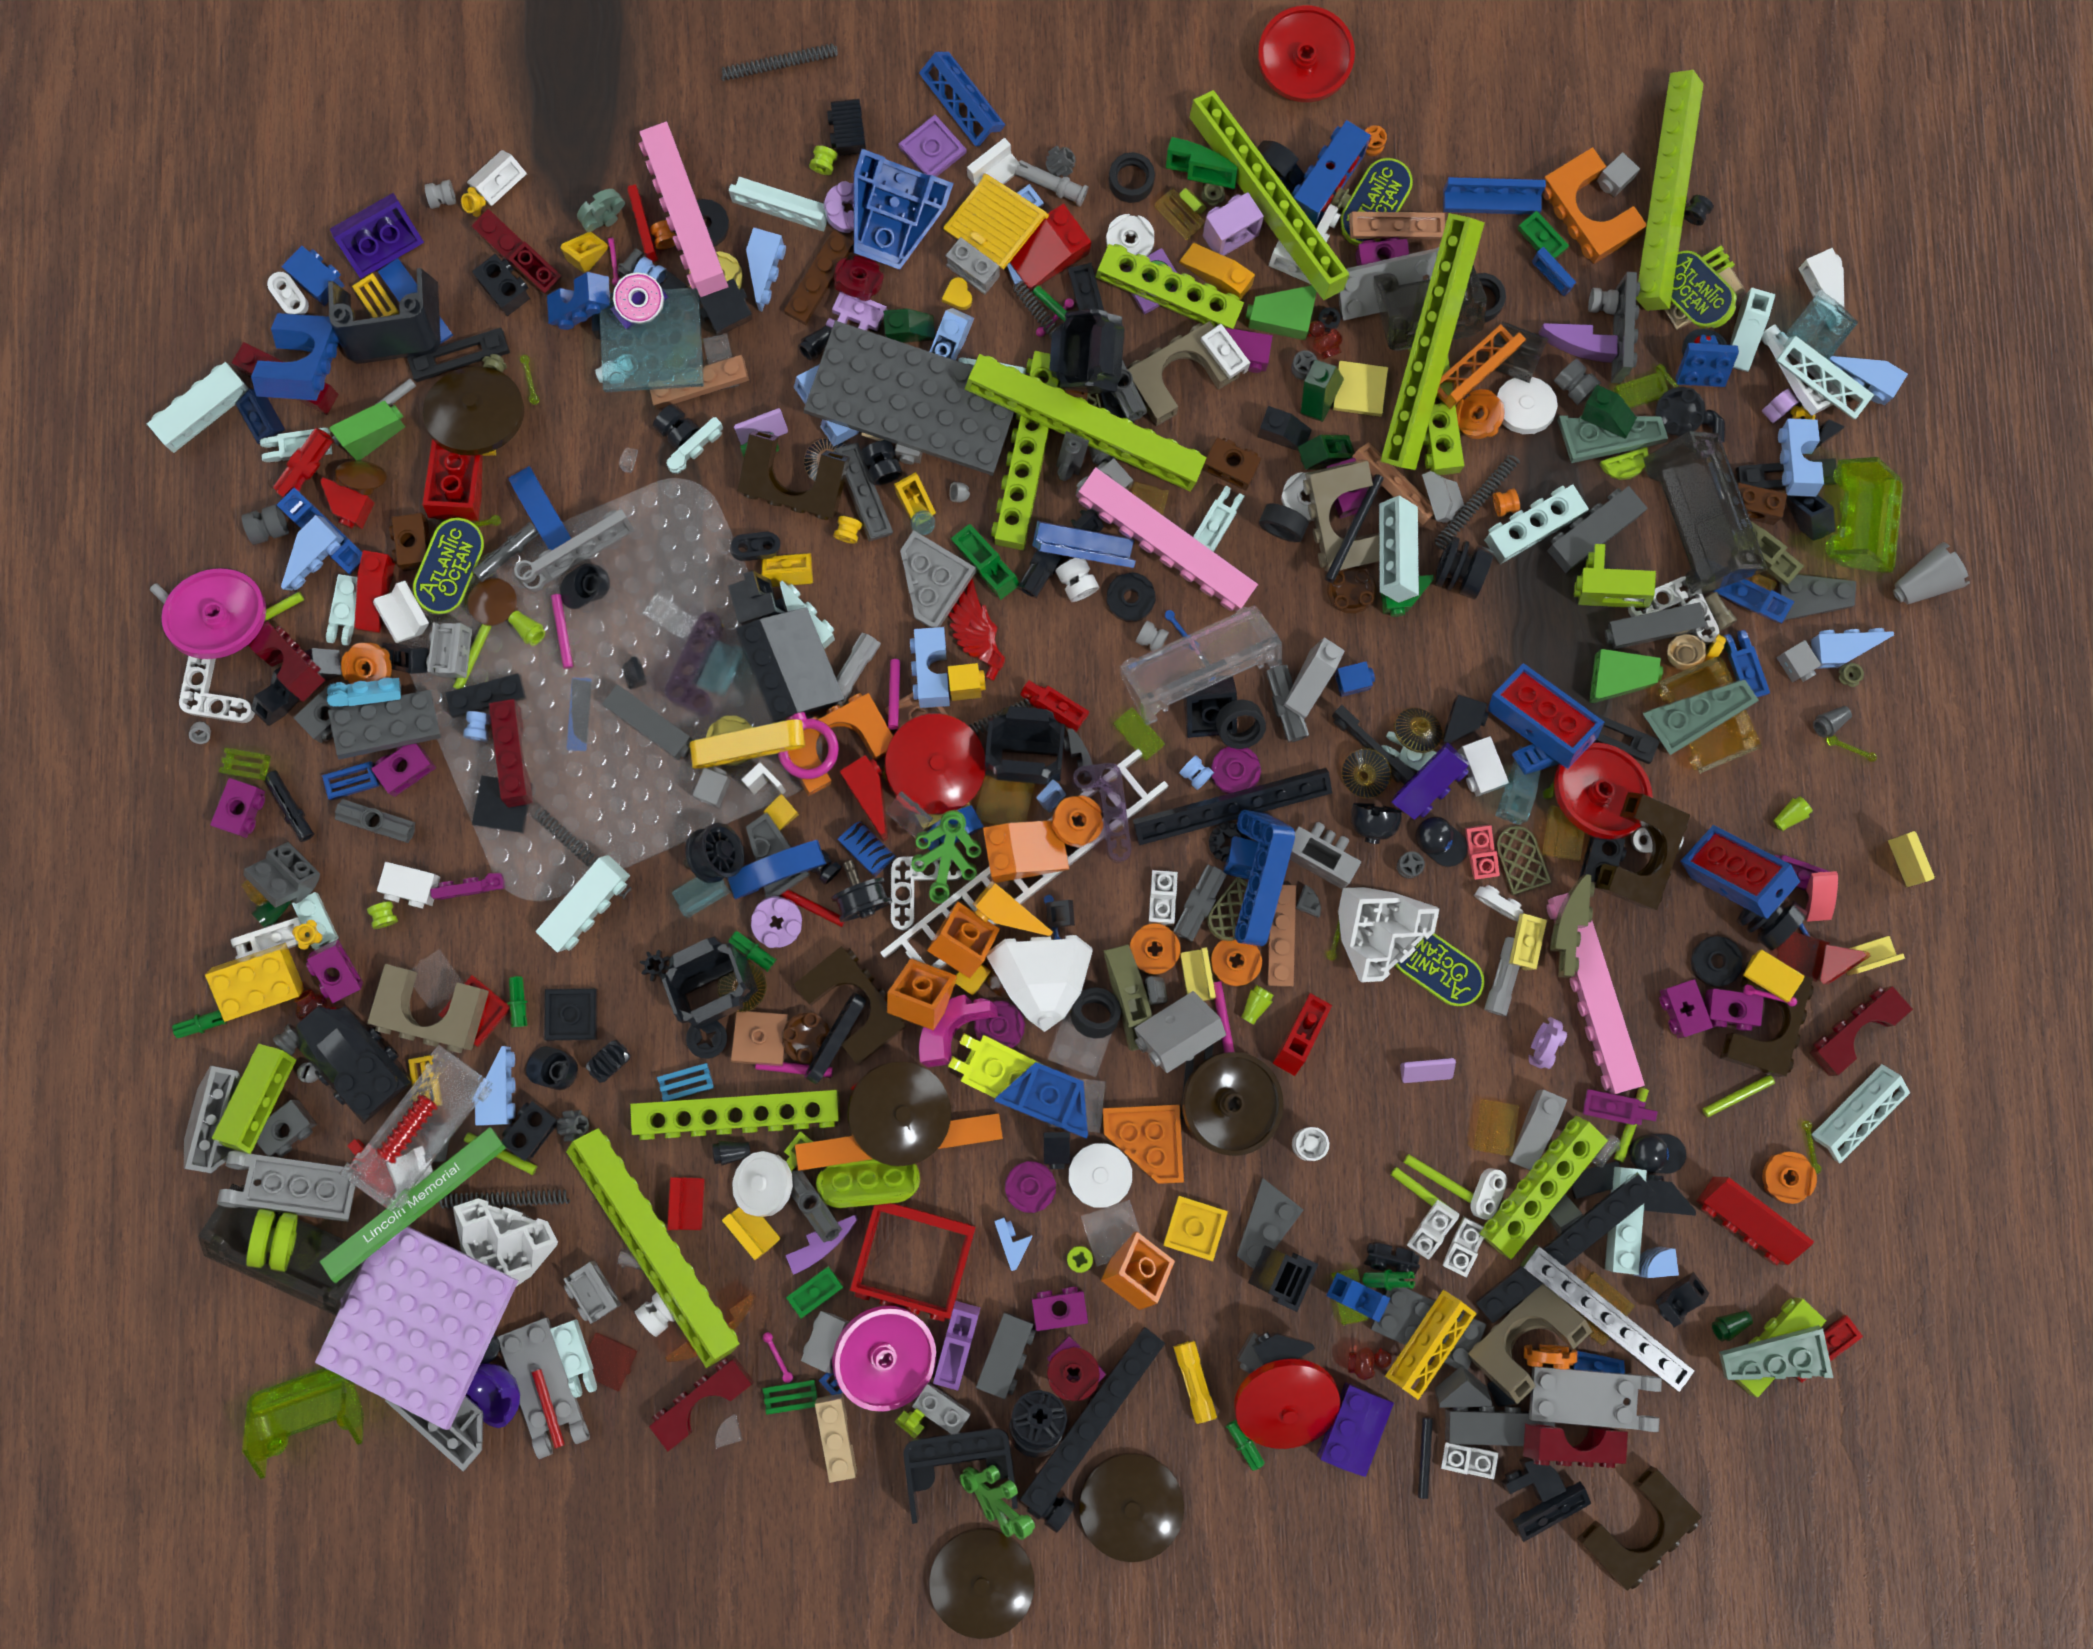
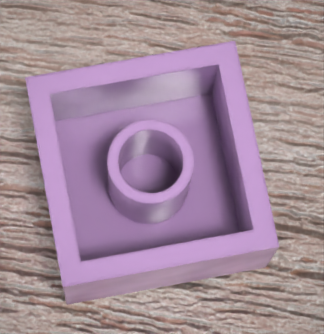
M1248 192L1242 196L1240 194L1236 195L1228 201L1227 205L1222 208L1215 207L1208 212L1203 237L1212 251L1225 256L1259 236L1264 216Z

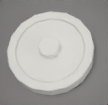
M1520 376L1508 380L1499 389L1497 395L1503 402L1505 409L1502 424L1511 431L1520 434H1535L1546 429L1553 421L1558 407L1557 398L1552 388L1541 379L1531 376Z
M1092 1144L1082 1148L1073 1157L1069 1167V1184L1073 1193L1083 1203L1092 1207H1109L1119 1203L1128 1193L1132 1183V1168L1128 1158L1118 1148L1109 1144Z
M765 1151L752 1153L743 1159L734 1175L733 1196L737 1205L745 1213L757 1217L774 1215L784 1207L790 1198L793 1187L792 1173L787 1162L779 1155Z

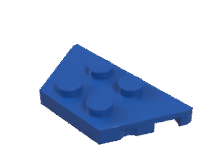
M1035 1062L995 1098L997 1103L1087 1139L1084 1081Z

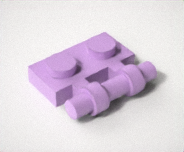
M843 292L839 293L832 308V312L839 315L837 321L846 324L849 319L860 324L858 328L866 331L868 328L878 331L884 318L883 311L887 310V306L875 301H861ZM829 318L826 326L832 330L835 320Z

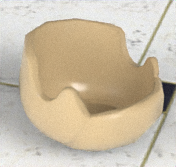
M1690 634L1676 636L1668 645L1667 656L1669 662L1678 670H1695L1705 659V643Z

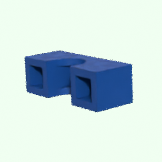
M586 272L574 279V291L559 288L547 295L548 324L559 326L563 330H569L610 306L609 277Z

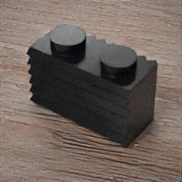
M860 98L831 102L832 110H827L829 126H834V133H830L831 147L837 149L838 156L860 154L861 149L866 150Z

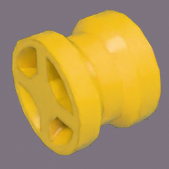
M839 516L837 521L839 526L834 531L833 537L846 543L856 544L858 541L857 532L861 529L862 523L850 517Z

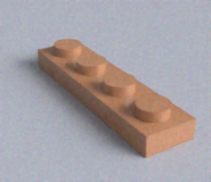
M1351 212L1349 214L1350 239H1389L1398 237L1400 239L1441 240L1445 229V214L1422 212Z
M742 355L648 385L653 406L657 410L671 404L749 381L744 358Z
M1369 442L1358 449L1352 456L1356 461H1368L1371 475L1374 477L1375 474H1379L1384 478L1381 486L1393 498L1400 495L1418 507V521L1422 525L1434 516L1431 502L1393 465L1380 462L1382 455Z
M1282 885L1268 937L1267 986H1294L1296 885Z

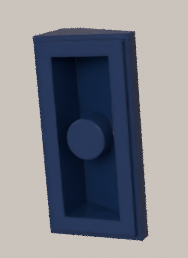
M249 389L235 403L257 444H260L261 439L277 436L285 430L267 397H257L254 389Z

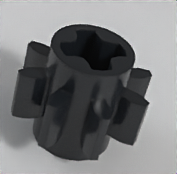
M658 950L656 955L646 952L648 958L646 961H640L642 965H645V970L641 974L647 975L650 973V981L653 982L656 980V976L662 978V975L670 969L667 965L670 957L661 958V950ZM654 960H656L657 962H661V964L659 965V971H656L654 969L651 970V968L654 966Z

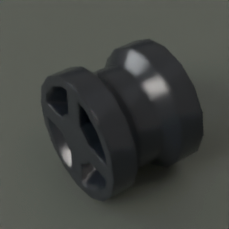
M1693 195L1690 200V206L1685 208L1684 218L1691 224L1701 226L1706 221V215L1710 214L1713 210L1714 205L1705 196Z

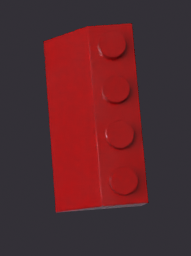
M1713 1177L1696 1200V1202L1702 1205L1701 1210L1711 1218L1718 1217L1723 1221L1722 1226L1733 1234L1739 1233L1744 1237L1743 1242L1754 1250L1759 1248L1765 1253L1764 1258L1775 1266L1778 1264L1788 1266L1815 1242L1729 1177Z

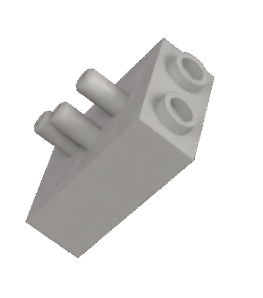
M1316 822L1311 832L1298 827L1295 830V841L1289 860L1343 890V888L1350 884L1361 864L1360 860L1344 852L1349 839L1345 836H1340L1336 845L1333 846L1331 844L1336 837L1335 832L1327 830L1323 839L1319 838L1325 828L1322 823Z
M1194 991L1134 1028L1138 1037L1135 1040L1138 1048L1143 1053L1147 1052L1154 1066H1160L1166 1073L1185 1061L1192 1060L1196 1054L1226 1036L1221 1018Z

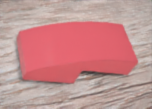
M1492 825L1465 828L1468 854L1474 879L1500 876L1497 851L1494 850Z
M1837 871L1811 873L1806 889L1809 896L1805 909L1807 911L1805 917L1807 922L1832 920L1838 889Z

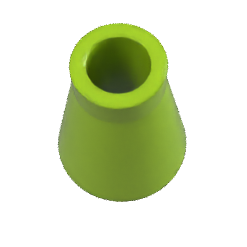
M515 611L510 615L509 623L513 625L525 644L535 646L542 641L546 633L542 624L525 616L520 611Z
M1801 796L1796 799L1792 798L1773 822L1783 832L1787 828L1809 818V814L1813 810Z
M1256 985L1254 990H1250L1241 1018L1254 1025L1256 1020L1272 1004L1273 1001L1271 999L1274 995Z

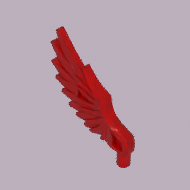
M971 579L967 585V596L963 591L959 597L961 607L955 603L953 606L954 613L949 612L948 614L949 618L954 622L950 623L949 626L957 632L953 633V638L959 640L957 645L964 647V653H969L970 657L979 658L980 661L990 666L985 677L994 681L1005 663V657L998 650L995 642L998 627L991 621L986 605H983L981 608L974 580Z

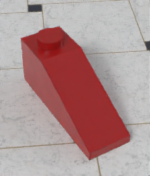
M365 550L362 552L357 577L354 628L357 630L381 632L383 619L373 601L377 597L389 594L395 563L388 554Z
M1310 993L1272 1064L1295 1076L1305 1063L1332 1005Z

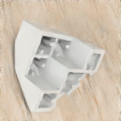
M1365 887L1343 888L1338 910L1341 940L1358 980L1361 982L1383 981L1390 975L1388 971L1397 962H1404L1416 950L1414 946L1423 938L1428 939L1435 932L1439 908L1394 892Z
M1069 935L1065 939L1051 940V937H1032L1030 941L1016 942V939L1013 938L1004 939L989 950L986 957L1012 1001L1029 1021L1045 1032L1065 1018L1081 994L1092 955V947L1076 935Z
M479 1198L453 1207L461 1252L519 1280L516 1286L530 1278L558 1245V1241L548 1221L539 1218L533 1220L522 1216L523 1213L506 1207L500 1209L488 1205V1201Z

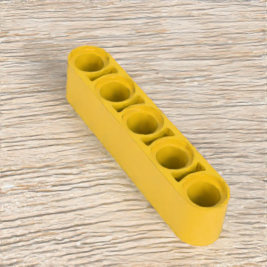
M787 720L691 741L689 744L692 768H710L805 747L802 720Z

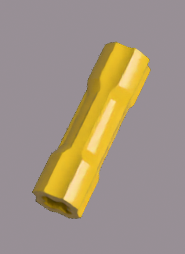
M1187 1341L1173 1346L1190 1398V1406L1195 1423L1199 1424L1216 1419V1411L1212 1398L1209 1395L1195 1341Z

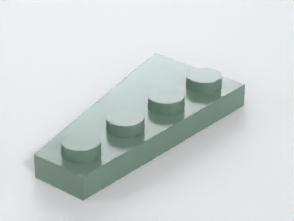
M1559 416L1557 421L1570 461L1575 463L1666 443L1668 436L1662 418L1656 416H1636L1637 419L1626 439L1581 419V416L1579 418Z
M1741 679L1642 713L1668 753L1672 755L1759 700L1746 680Z
M1819 1325L1719 1352L1723 1374L1727 1380L1762 1379V1377H1774L1775 1379H1786V1377L1812 1378V1376L1833 1378L1824 1331Z

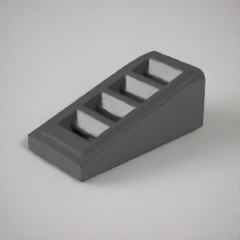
M1154 976L1147 977L1144 981V987L1149 1006L1166 1003L1168 998L1164 979Z

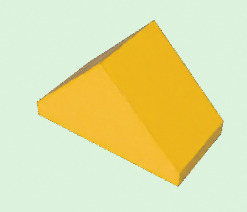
M587 232L563 243L560 248L567 262L582 273H586L597 263L609 245L592 232Z
M916 472L894 484L896 495L914 525L936 514Z

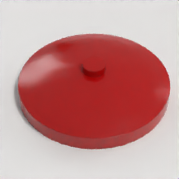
M1311 5L1292 7L1276 15L1264 29L1258 47V64L1267 84L1279 95L1296 102H1316L1336 93L1349 78L1355 59L1353 37L1345 23L1334 13Z
M945 714L921 715L905 723L890 740L884 762L886 779L895 796L912 810L929 815H941L947 811H956L973 799L983 783L985 776L984 749L975 732L961 720Z
M1592 743L1569 769L1559 764L1555 773L1554 791L1562 812L1578 829L1597 838H1622L1630 835L1641 826L1620 816L1628 792L1645 794L1653 798L1649 778L1641 765L1624 750L1609 744Z
M1281 1359L1257 1368L1241 1383L1234 1400L1235 1415L1242 1432L1255 1443L1275 1449L1300 1447L1318 1439L1333 1425L1340 1408L1339 1392L1332 1376L1321 1366L1302 1359Z

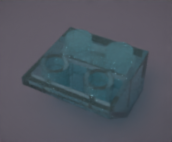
M1819 289L1788 328L1785 335L1789 338L1797 336L1829 360L1858 324V321L1839 302Z

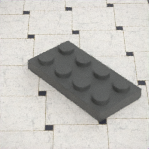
M1626 272L1615 289L1619 292L1618 305L1613 317V335H1617V356L1612 361L1611 383L1621 384L1637 364V353L1634 352V344L1637 343L1638 329H1635V320L1638 319L1639 305H1636V297H1638L1640 291L1637 272Z
M431 690L401 695L400 700L328 710L338 759L441 738Z
M1407 1288L1386 1290L1384 1295L1390 1298L1380 1322L1373 1320L1370 1329L1406 1345L1435 1301ZM1461 1313L1459 1315V1317L1457 1318V1322H1459L1462 1319L1464 1314ZM1473 1319L1444 1363L1457 1369L1463 1365L1468 1370L1472 1361L1468 1353L1476 1343L1480 1342L1486 1324ZM1449 1334L1445 1336L1442 1344H1444L1447 1341V1339L1449 1338Z

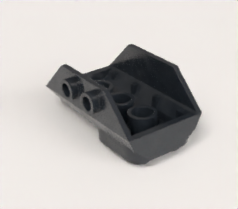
M318 1006L296 1025L299 1035V1046L297 1048L319 1072L317 1074L319 1080L326 1086L330 1085L335 1091L334 1097L342 1105L347 1104L363 1124L412 1083L402 1064L398 1061L399 1054L390 1045L386 1047L380 1040L383 1038L381 1033L375 1031L373 1026L370 1028L346 1006L340 1009H328Z

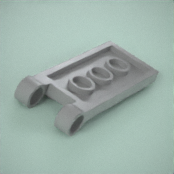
M1439 247L1347 268L1346 270L1349 272L1344 290L1338 293L1342 320L1423 303ZM1428 275V278L1423 280V276Z
M622 509L619 511L613 510L604 516V520L554 550L549 549L542 552L538 556L539 559L531 563L527 560L519 561L515 565L514 573L529 591L538 592L550 581L635 530ZM522 567H532V570H528L523 577H520L519 573ZM537 575L540 577L538 585L534 587L528 586V583L534 581Z
M238 1151L228 1152L225 1166L237 1170H249L244 1192L221 1189L217 1199L218 1205L229 1208L266 1209L280 1213L285 1212L316 1218L349 1221L359 1169L247 1154ZM260 1180L261 1184L259 1186H255L254 1181Z
M548 1317L498 1336L508 1371L516 1378L520 1390V1405L538 1459L552 1455L553 1449L546 1432L549 1428L531 1372L542 1369L559 1426L569 1422L570 1433L575 1444L590 1439L577 1398L573 1397L569 1388L568 1378L550 1330L552 1327Z
M1532 1366L1531 1379L1536 1387L1531 1390L1530 1420L1659 1432L1660 1418L1637 1415L1638 1389L1661 1392V1377ZM1625 1398L1629 1399L1628 1405L1623 1404Z

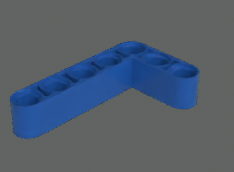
M1243 810L1238 816V830L1259 843L1236 925L1235 938L1241 944L1264 946L1269 937L1294 845L1295 831L1291 826L1269 814Z

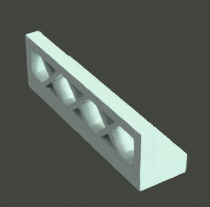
M742 177L738 178L736 185H730L729 193L733 203L824 232L827 216L823 203Z
M1797 336L1788 338L1783 345L1785 349L1776 359L1777 363L1853 420L1859 416L1874 396L1873 393ZM1791 352L1801 360V364L1791 365L1785 358ZM1806 366H1810L1817 371L1821 379L1811 380L1807 377ZM1829 380L1840 389V394L1831 395L1827 392L1826 381ZM1846 395H1849L1859 403L1854 411L1846 406Z
M1881 1064L1812 1134L1814 1140L1826 1147L1833 1159L1840 1164L1910 1094L1902 1076ZM1899 1088V1091L1892 1097L1893 1092ZM1880 1106L1879 1111L1875 1114V1110ZM1863 1124L1862 1128L1857 1132L1858 1127ZM1845 1142L1844 1147L1838 1152L1837 1149Z

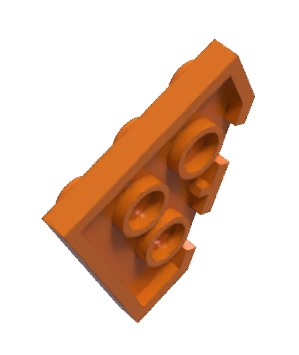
M1180 1105L1102 1109L1104 1135L1158 1184L1184 1182Z

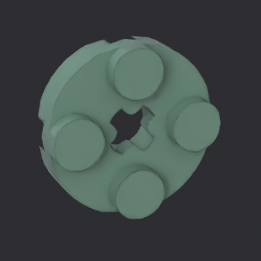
M606 189L593 195L595 200L590 205L586 201L580 207L577 218L586 232H592L604 224L609 227L618 220L616 215L624 207L625 201L615 189Z

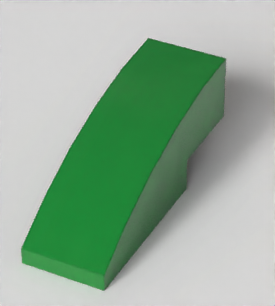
M1171 137L1167 150V169L1187 172L1188 180L1235 189L1238 167L1202 145Z
M968 524L951 538L969 564L976 567L977 574L1000 600L1019 586L1016 575L971 524Z

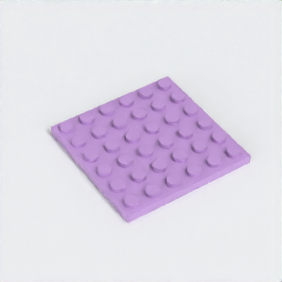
M407 1226L362 1262L315 1363L445 1430H450L519 1280Z

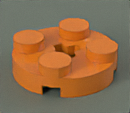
M1479 389L1470 392V396L1465 400L1462 398L1456 406L1459 430L1472 439L1495 436L1505 415L1503 402L1490 390ZM1483 409L1484 415L1477 419L1474 416L1475 413L1477 414Z
M357 643L351 646L352 648L345 652L342 657L341 672L344 679L348 680L350 684L358 681H378L382 678L391 677L390 654L388 650L381 648L375 643ZM366 662L369 663L371 668L368 674H366L365 669H362V664H366Z
M1081 795L1068 797L1062 800L1055 808L1051 827L1062 842L1081 848L1092 843L1102 832V812L1099 805L1089 797ZM1080 815L1082 817L1081 822L1084 824L1083 827L1080 825L1076 827L1073 824L1072 816L1076 818Z
M1154 923L1143 926L1135 933L1129 946L1138 969L1150 975H1159L1173 968L1180 956L1179 939L1173 931L1162 924ZM1152 942H1157V946L1162 947V952H1158L1157 956H1152V952H1148L1147 948L1152 946Z
M1222 940L1215 946L1211 955L1212 972L1226 985L1233 987L1247 985L1258 976L1261 970L1262 957L1260 951L1255 945L1241 944L1236 940ZM1239 954L1241 955L1240 960L1243 961V965H1238L1234 968L1229 958Z
M1781 1152L1772 1155L1763 1169L1764 1189L1767 1194L1779 1202L1799 1203L1814 1192L1817 1183L1816 1171L1807 1161L1808 1159L1800 1153ZM1791 1170V1175L1795 1176V1181H1790L1788 1185L1784 1179V1174Z
M1539 1344V1350H1532V1345L1524 1346V1358L1527 1359L1528 1366L1542 1367L1543 1363L1553 1364L1555 1369L1566 1370L1569 1369L1570 1365L1577 1362V1350L1574 1349L1569 1353V1347Z

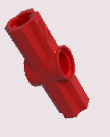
M315 428L303 446L299 447L286 465L288 467L273 486L276 492L285 497L293 488L300 491L305 481L309 480L321 465V459L335 440L325 431Z

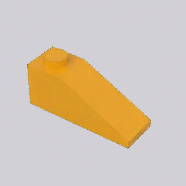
M1196 243L1190 246L1179 261L1182 266L1208 284L1215 286L1221 293L1234 294L1240 298V301L1253 285L1254 273L1235 260Z
M993 881L972 904L977 908L974 913L985 922L990 919L996 924L1047 936L1053 933Z

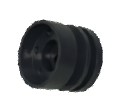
M1453 536L1450 543L1444 548L1438 562L1435 585L1441 587L1447 577L1449 580L1446 589L1450 591L1458 581L1461 583L1459 594L1475 600L1488 574L1494 550L1478 545L1473 553L1469 554V541L1465 540L1460 550H1458L1460 538Z
M1790 901L1784 906L1782 902L1768 919L1743 908V911L1737 918V922L1741 926L1749 923L1746 928L1749 933L1761 927L1762 929L1757 940L1769 951H1772L1795 932L1807 915V911L1796 901Z
M1043 1390L1030 1391L1019 1398L1014 1405L1008 1428L1010 1441L1015 1449L1023 1455L1033 1458L1044 1457L1055 1451L1061 1442L1067 1423L1066 1408L1061 1400L1054 1394ZM1036 1416L1040 1417L1042 1424L1037 1423Z

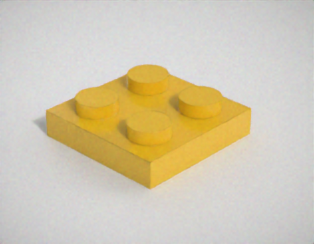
M1178 1196L1163 1246L1213 1261L1228 1211Z

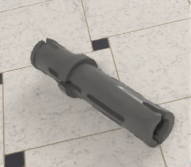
M528 522L513 536H508L507 541L473 568L472 572L481 582H484L485 579L518 552L521 553L531 540L540 535L539 532Z

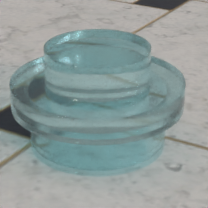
M919 511L911 519V528L921 535L931 533L935 527V518L929 511Z

